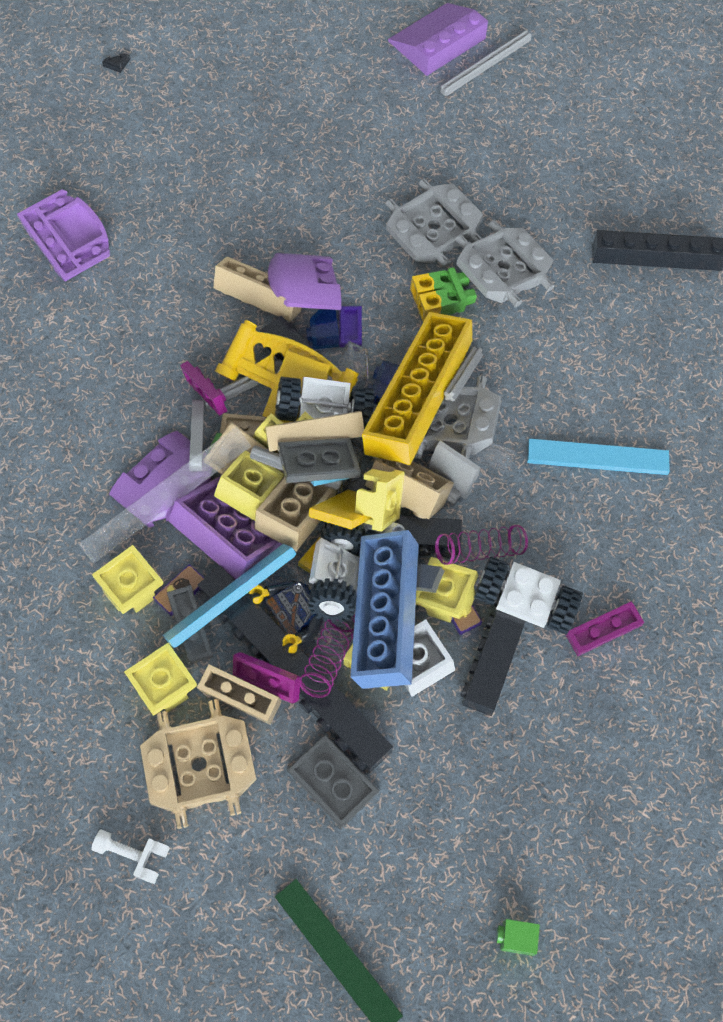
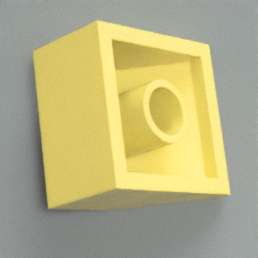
M244 450L220 477L214 496L255 521L256 510L285 476L283 472L274 467L252 460L250 453Z

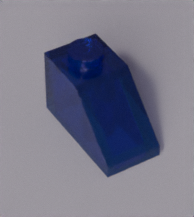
M319 309L310 318V328H306V336L308 341L312 342L314 350L339 347L336 310Z

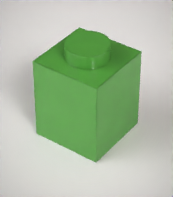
M509 919L504 920L502 926L498 925L496 943H501L500 951L531 956L536 955L540 924Z

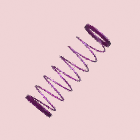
M513 525L508 530L509 551L511 549L514 554L509 555L507 552L504 556L498 557L514 556L515 554L522 555L526 552L528 536L522 526ZM516 526L523 531L525 536V548L520 554L511 547V532ZM500 528L499 531L497 530V532H498V542H499V546H500V549L502 550V548H501V536H500V533H499L500 530H501V528ZM479 532V534H478V544H479L480 551L482 552V550H481V540H480V536H479V535H480V532ZM488 533V543H489L490 550L492 551V548H491V537H490V534ZM440 534L435 544L437 558L444 565L453 564L452 562L455 557L453 540L448 534ZM442 535L448 538V549L449 541L451 544L452 554L450 552L451 559L449 562H446L444 559L442 560L438 545ZM457 536V538H458V547H459V555H460V553H461V550H460V541H459V537ZM468 557L465 558L464 561H460L459 563L465 562L466 560H468Z
M328 619L327 621H329L330 624H331L334 628H326V623H327V622H325V628L322 629V631H321V637L318 638V640H317V646H316V647L324 646V645H318L319 639L323 638V637H322V632H323V630H325V629H326V630H327V629H334V630L339 631L340 633H342V632H351V635L345 636V637H341V638H346V640H347V642H348V643H347V644H348V647H347V649H346V651H347L348 648H349V643H350L351 640L353 639V634H354V632L352 633V631H354V628H353V629H350V630H345V629H342V630H341V628H339V627H337L335 624L331 623V620ZM314 647V649H313V655L310 656V658L313 657V656H315V657H316V656H322V655H315V654H314V650H315L316 647ZM344 657L342 658V660L340 659V661L337 662L340 663L339 668L341 667V661H343ZM309 658V665H311V667L314 668L312 665H317V664H310V658ZM305 667V673L300 677L299 685L310 696L325 697L331 691L333 680L336 678L339 668H336L334 671L336 672L334 678L331 675L334 672H329L328 670L327 672H322L331 675L332 680L328 681L318 673H306ZM313 675L325 681L323 683H327L329 686L327 689L329 690L328 693L318 695L309 692L304 688L306 686L302 683V677Z

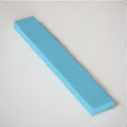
M540 439L528 440L527 463L668 475L670 472L669 450Z
M286 544L279 546L166 632L163 637L174 648L179 646L295 557L296 553L293 548Z

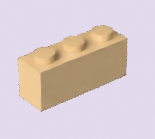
M210 664L197 686L202 693L271 725L282 702L279 697Z

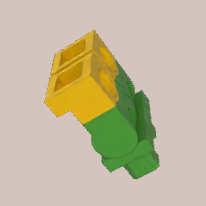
M453 267L448 268V271L442 270L412 276L410 291L423 322L429 312L451 315L456 312H464L467 305L476 302L477 295L473 288L463 290V287L469 286L470 282L464 272L456 273Z

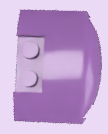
M62 189L17 213V216L29 236L33 238L54 267L55 272L62 280L67 281L110 256V249L105 228L95 212L80 198L76 197L75 199L67 196V191Z
M276 253L268 267V281L276 297L283 296L286 299L284 300V305L287 307L341 310L340 284H337L332 267L333 259L331 257Z
M178 431L159 439V444L127 474L124 472L121 474L109 493L111 497L149 528L154 526L152 522L164 518L168 521L176 500L209 483L212 479L210 476L212 467L203 461L207 455L204 451L202 471H190V440Z

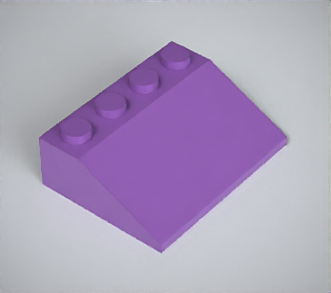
M446 3L389 38L388 42L428 76L486 39L488 20L474 9Z
M220 477L176 500L169 522L233 578L237 579L281 546L282 543L255 530L254 520L214 496Z

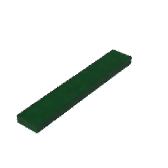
M297 879L275 896V899L370 1022H397L403 1017L398 1008Z

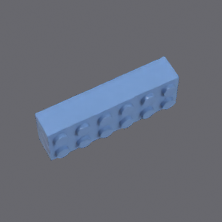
M409 530L361 536L350 677L362 689L412 684L419 544Z

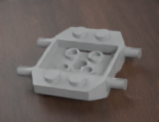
M424 178L419 182V186L425 192L400 207L392 198L386 201L385 205L392 211V215L386 224V230L415 261L429 264L438 261L443 268H446L451 263L446 255L454 247L460 246L455 241L458 235L462 234L467 241L472 240L476 242L482 239L477 231L482 221L483 213L454 184L431 186ZM440 202V204L463 226L464 229L461 230L460 227L456 224V222L453 219H451L443 211L442 207L437 203ZM431 224H436L440 228L430 229L428 226Z
M493 220L488 224V227L494 234L474 243L468 242L462 234L458 235L455 239L463 248L456 262L457 266L486 298L499 303L509 300L516 308L522 303V300L517 296L522 290H529L542 284L549 292L555 287L547 277V273L554 260L524 228L504 229L496 220ZM513 250L524 262L518 260V258L513 254ZM526 264L533 271V273L529 272V270L526 268Z
M478 376L476 387L464 386L455 401L443 399L428 429L427 436L424 437L414 458L417 459L418 456V459H421L423 451H435L440 440L467 459L470 458V455L477 454L493 443L501 406V396L485 388L487 382L485 376L482 378ZM450 419L456 420L454 424H446V421Z

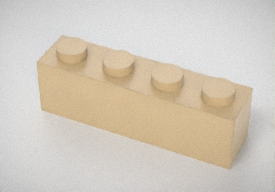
M230 257L224 258L216 265L213 288L221 291L223 294L235 297L244 303H249L260 308L262 311L272 313L278 317L282 316L288 321H292L301 312L299 307H287L284 305V300L286 299L283 296L276 297L269 285L267 273Z

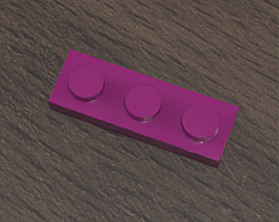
M189 361L181 364L180 367L188 384L219 416L226 413L227 409L224 404L226 398L220 389L216 390L208 377L204 378L198 366L193 367Z
M631 601L569 630L565 636L576 655L580 656L641 627L645 622Z
M242 652L233 655V676L293 704L299 700L300 676Z

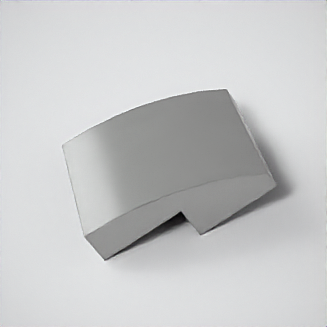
M441 440L435 448L428 467L434 473L454 482L452 488L460 492V496L465 500L471 494L472 485L478 478L480 471L478 465Z

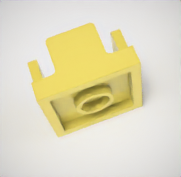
M371 469L364 473L363 479L374 481L373 491L357 490L355 513L372 517L364 522L373 525L372 530L382 532L400 518L405 471L394 470L387 472Z
M133 545L92 574L104 594L122 614L131 608L136 613L154 600V591L164 584L163 580Z
M431 557L428 565L440 566L444 570V574L436 593L416 590V605L424 607L429 616L449 623L452 617L460 619L462 614L468 615L475 599L474 585L478 578V572L456 564L444 565L439 559Z
M169 643L124 671L153 716L163 709L170 712L189 699L187 693L197 687V683Z

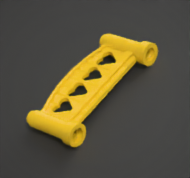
M248 320L241 323L222 364L218 363L215 369L216 373L232 381H236L240 373L273 389L278 373L275 372L274 356L277 353H282L285 358L288 350L331 366L332 368L328 376L332 377V381L351 383L350 393L353 386L356 385L359 375L349 368H346L345 372L340 371L324 356L295 340L275 334L258 332L256 330L257 325ZM261 343L264 348H271V354L268 357L255 363L254 346Z

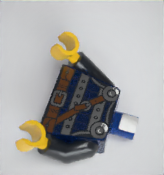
M288 581L268 585L264 588L260 585L255 586L250 590L249 594L258 593L260 596L253 598V603L259 604L263 601L264 597L268 598L265 602L288 634L283 638L282 646L288 643L293 644L289 647V653H295L298 649V644L303 645L318 635L323 617L317 619L315 617L316 614L312 615L310 609H308L311 592L308 585L301 581Z

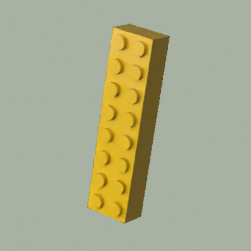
M433 312L428 313L362 433L364 455L411 465L445 397L444 391L458 371L473 341L471 319Z

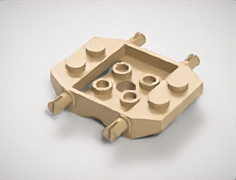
M214 699L215 710L213 701L210 700L208 702L211 713L210 719L176 727L170 726L167 711L162 712L163 718L161 712L157 713L158 731L140 745L150 804L173 812L176 818L177 829L182 828V823L184 828L189 826L185 812L187 809L206 803L227 800L230 816L235 815L234 804L237 815L241 814L242 811L238 798L257 780L245 722L223 716L218 699ZM219 733L229 778V784H226L216 735ZM169 745L173 746L181 795L177 796ZM197 758H204L207 761L206 768L202 771L192 769V763Z

